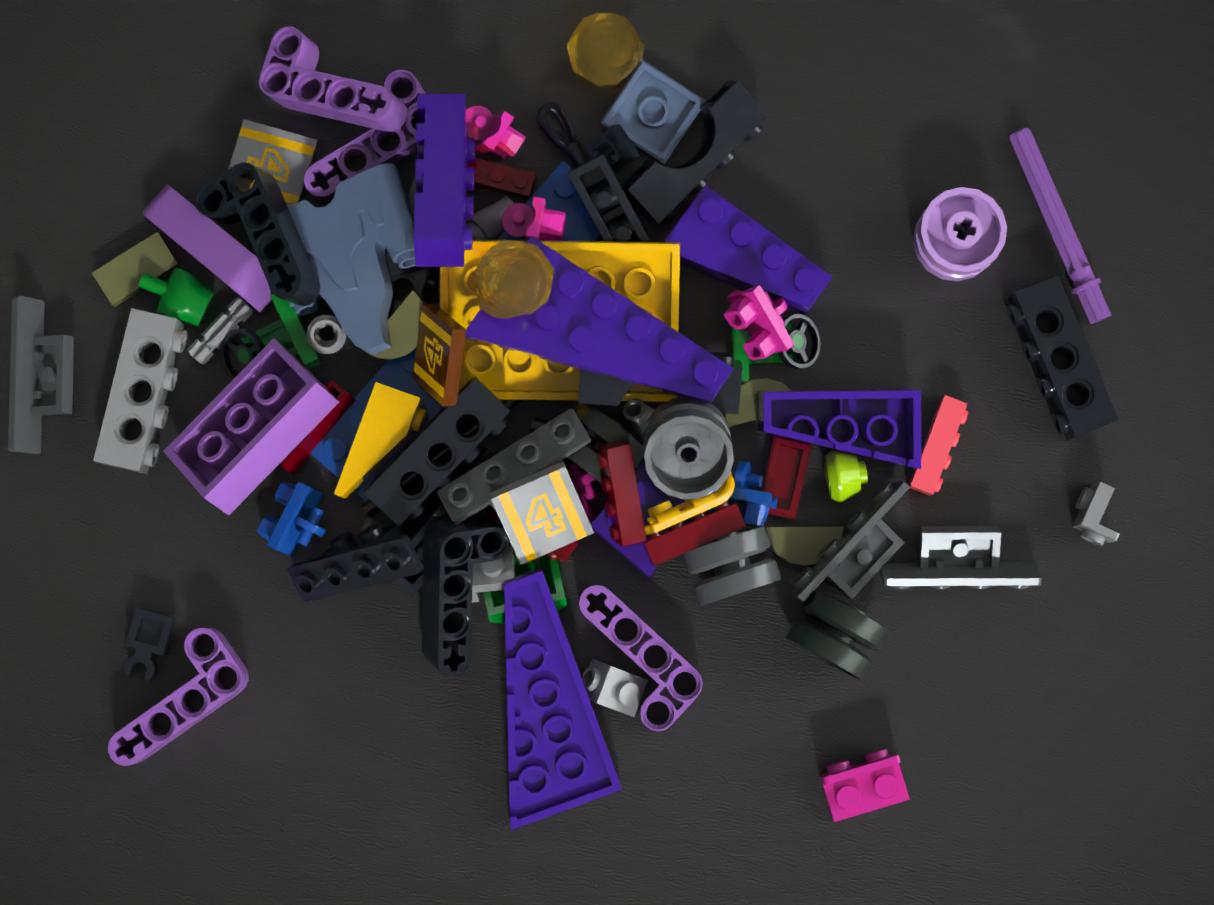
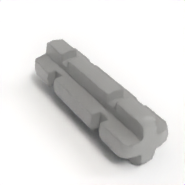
M234 298L227 306L229 310L226 314L221 312L201 334L203 338L200 341L196 339L189 346L188 352L196 361L201 364L207 363L214 355L212 351L215 348L218 350L221 348L225 336L230 331L238 329L239 326L237 324L240 321L244 323L252 315V308L241 298Z

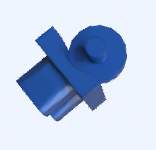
M740 461L736 471L731 470L735 487L732 495L726 501H728L729 505H731V502L743 504L741 516L746 526L764 527L769 509L776 510L778 498L772 497V494L768 492L748 489L749 485L761 487L763 476L751 474L750 462ZM713 507L709 510H706L705 512L706 514H710L716 510Z
M299 481L297 485L281 482L275 493V501L286 507L279 520L270 515L264 517L257 529V533L268 541L267 546L294 557L300 544L307 547L313 533L324 538L327 530L317 526L324 512L318 509L325 494Z

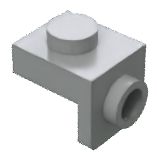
M1103 482L1091 484L1090 488L1085 487L1082 490L1075 506L1080 511L1073 524V527L1083 531L1081 534L1083 539L1099 546H1103L1104 541L1107 543L1116 542L1120 535L1099 524L1115 489Z
M512 546L508 547L505 554L497 560L473 564L472 602H480L479 592L504 590V581L515 577L514 551Z
M595 659L591 660L589 667L582 675L590 701L635 717L648 683L647 679Z

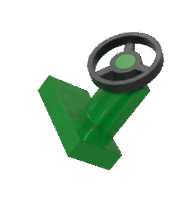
M274 294L270 295L281 319L255 332L241 328L230 331L225 336L221 344L220 356L226 373L232 379L238 373L230 363L229 348L235 352V359L243 370L273 338L294 356L299 354L304 366L309 370L323 364L318 352L308 343L307 330L301 317L295 313L293 307H289L288 301L282 300ZM238 333L246 335L241 338L244 344L232 341V338Z
M802 314L789 315L783 318L785 322L784 327L793 340L794 345L788 351L772 353L768 357L759 360H750L744 350V343L750 338L746 328L735 330L729 325L730 354L734 355V360H741L743 366L741 384H745L749 380V364H786L794 369L811 366L817 360L821 347L819 331L814 322ZM792 319L800 320L801 322L792 331V324L787 323ZM806 327L811 333L813 342L809 359L804 351L807 344L804 335ZM793 355H794L802 364H798V363L794 362V361H793Z

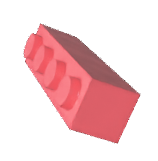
M947 395L941 397L921 449V469L914 468L908 483L910 489L928 496L933 495L934 492H939L943 483V479L940 478L943 469L947 470L951 462L950 449L952 446L956 447L960 437V433H957L959 425H964L969 413L966 410L968 403Z

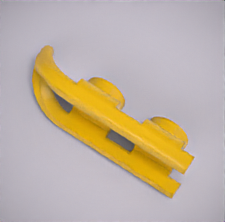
M730 472L729 477L715 493L712 492L703 498L687 499L685 502L672 507L670 500L647 509L650 517L647 518L648 525L644 526L645 536L661 531L724 503L734 491L735 481L732 473Z

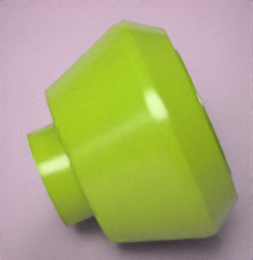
M831 450L824 456L825 477L830 499L841 503L860 493L862 484H868L865 461H858L856 454Z

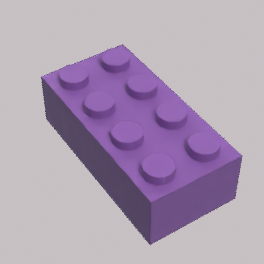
M273 338L163 452L204 499L227 515H230L329 414L339 401L291 352Z

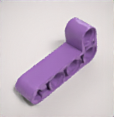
M285 26L274 34L260 73L259 86L264 94L288 109L386 132L398 130L407 119L406 105L388 89L376 84L315 71L319 60V49L311 39L292 26ZM319 89L318 94L313 98V95ZM353 96L352 101L346 106L347 101Z
M407 70L393 71L384 82V87L391 93L402 84L413 88L410 96L400 99L406 105L407 119L398 130L386 132L372 128L314 163L306 170L304 184L316 202L328 205L333 200L336 186L342 182L335 171V168L338 166L343 176L348 179L380 164L392 163L398 165L417 153L416 130L413 128L415 120L419 118L417 94L426 93L411 72ZM395 136L399 138L400 143L395 150L384 151L380 148L382 140L386 137ZM355 156H362L367 159L366 165L362 170L356 172L347 169L350 159ZM322 177L328 181L330 186L324 191L318 183V180Z
M166 184L144 209L142 214L226 283L253 308L262 313L271 303L270 295L273 293L270 290L257 257L209 217L201 214L193 204L171 186Z
M599 585L588 587L580 596L579 606L581 612L658 683L641 704L639 713L642 722L647 728L653 731L666 730L700 694L703 685L701 675L609 589ZM591 593L596 597L601 593L607 597L604 605L611 612L615 605L622 609L621 613L612 618L608 628H605L600 623L607 618L603 613L598 610L590 613L587 610L590 605L587 597ZM624 618L631 619L637 626L635 638L627 642L619 640L614 632L616 623ZM659 645L664 649L666 661L661 667L651 668L645 663L644 652L649 646ZM681 672H688L695 679L693 691L686 695L678 694L673 687L675 676ZM656 701L665 703L669 710L667 719L660 724L650 722L646 716L648 706Z
M197 628L187 635L184 642V650L199 672V675L111 737L108 744V753L116 764L130 766L146 760L244 690L249 681V673L230 643L219 630L214 628ZM205 634L212 637L214 641V650L206 657L202 656L197 649L198 639ZM227 666L235 670L237 674L236 684L230 689L224 688L219 681L221 670ZM194 689L202 693L204 697V705L198 712L192 711L187 705V696ZM159 713L166 714L171 720V728L166 735L160 734L154 726L155 718ZM142 735L148 739L137 744L133 748L134 753H124L123 749L127 746L126 741L140 738Z

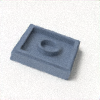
M641 60L600 122V126L607 130L612 125L621 124L637 150L665 166L700 114V107L706 100Z

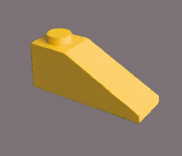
M375 382L334 492L335 495L347 499L410 440L413 431L420 432L427 410L422 409L424 402L421 398Z

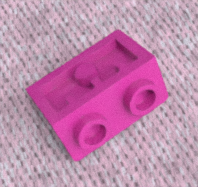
M887 748L865 754V762L850 765L849 760H844L826 766L828 773L819 775L833 822L910 800L899 763L901 761L898 754H888Z

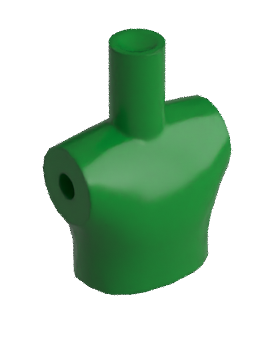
M179 268L173 270L167 282L144 272L138 283V287L160 296L155 310L157 314L177 318L182 322L198 327L215 289L199 281L193 274Z

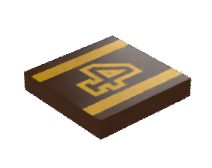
M422 304L413 379L442 406H456L467 330L436 304Z

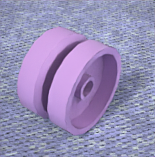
M965 187L944 191L930 202L915 225L913 244L916 256L928 272L940 279L958 282L974 278L998 257L1005 245L1007 225L1001 208L992 197L982 191ZM958 231L963 234L964 240L956 237Z

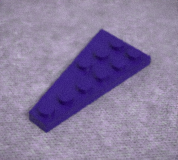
M533 236L528 239L488 297V300L494 306L485 301L466 329V338L481 340L499 345V347L508 350L525 352L539 356L541 359L600 375L601 373L620 378L622 381L633 384L639 383L661 389L666 393L707 404L712 403L734 369Z
M542 568L504 581L510 830L622 790Z

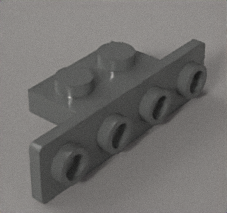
M25 296L12 297L8 450L16 453L40 454L42 416L72 414L74 336L64 334L44 336L45 302Z
M569 409L439 489L437 494L451 520L455 524H459L488 505H491L495 510L489 493L559 463L589 444L591 438L573 409Z
M904 481L893 482L892 484L886 482L874 493L872 499L875 502L866 512L863 510L857 512L846 524L848 531L839 541L836 538L831 540L821 550L819 556L822 559L814 568L807 567L794 579L792 584L795 588L789 595L794 600L803 602L827 578L847 599H853L905 543L881 518L910 487Z
M920 526L918 562H886L879 570L883 585L895 589H909L912 586H930L934 589H948L951 586H969L974 589H987L990 586L1007 585L1014 589H1026L1030 585H1041L1042 576L1035 562H999L1001 530L999 526Z

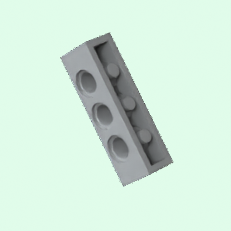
M131 308L93 461L148 474L149 466H155L159 455V444L155 443L158 430L165 427L169 413V407L165 406L168 390H174L178 377V369L174 368L177 353L184 351L187 341V331L183 330L184 324L177 318ZM158 345L161 349L159 360L154 364H146L144 360L146 350L151 346ZM143 383H149L152 389L150 397L144 402H137L135 398L137 387ZM139 420L142 425L141 435L137 439L129 441L125 433L126 428L132 421Z

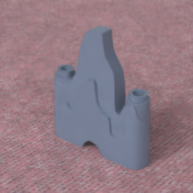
M385 163L374 166L340 182L336 186L333 200L327 206L321 208L314 207L307 200H303L288 207L320 283L319 295L312 304L298 306L288 302L289 307H293L298 316L308 315L318 309L317 303L320 296H322L354 345L373 355L392 347L388 333L387 318L392 302L393 290L386 263L385 249L387 248L392 261L398 263L400 268L416 266L413 241L414 218L398 167L392 163ZM283 246L278 251V257L283 251Z

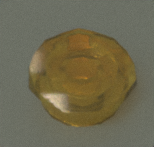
M595 13L582 19L569 39L567 49L572 70L575 74L588 82L598 86L619 84V81L636 70L643 58L644 45L635 28L624 16L613 13Z
M502 240L489 248L481 258L475 271L477 280L476 296L480 309L494 318H512L527 313L532 314L548 302L553 285L554 267L537 245L520 241Z

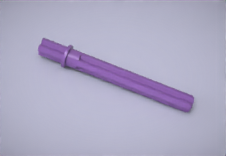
M1023 128L1015 131L1009 136L1010 143L1074 287L1071 293L1072 295L1077 294L1090 325L1112 316L1098 285L1101 283V279H1096L1031 130Z

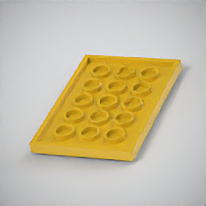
M473 240V249L465 250L464 267H440V308L467 329L485 303L480 290L484 291L488 299L528 240ZM540 241L678 332L680 242ZM465 338L459 391L475 375L499 399L579 401L581 369L541 359L539 356L501 348L499 345L481 340L475 341ZM637 383L626 392L621 401L640 399L641 401L668 402L671 399L677 398V395Z

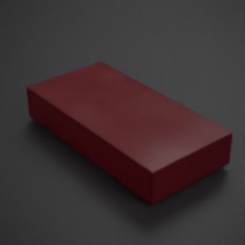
M776 435L773 436L761 491L771 493L772 497L778 498L776 510L769 509L768 515L795 520L812 444Z

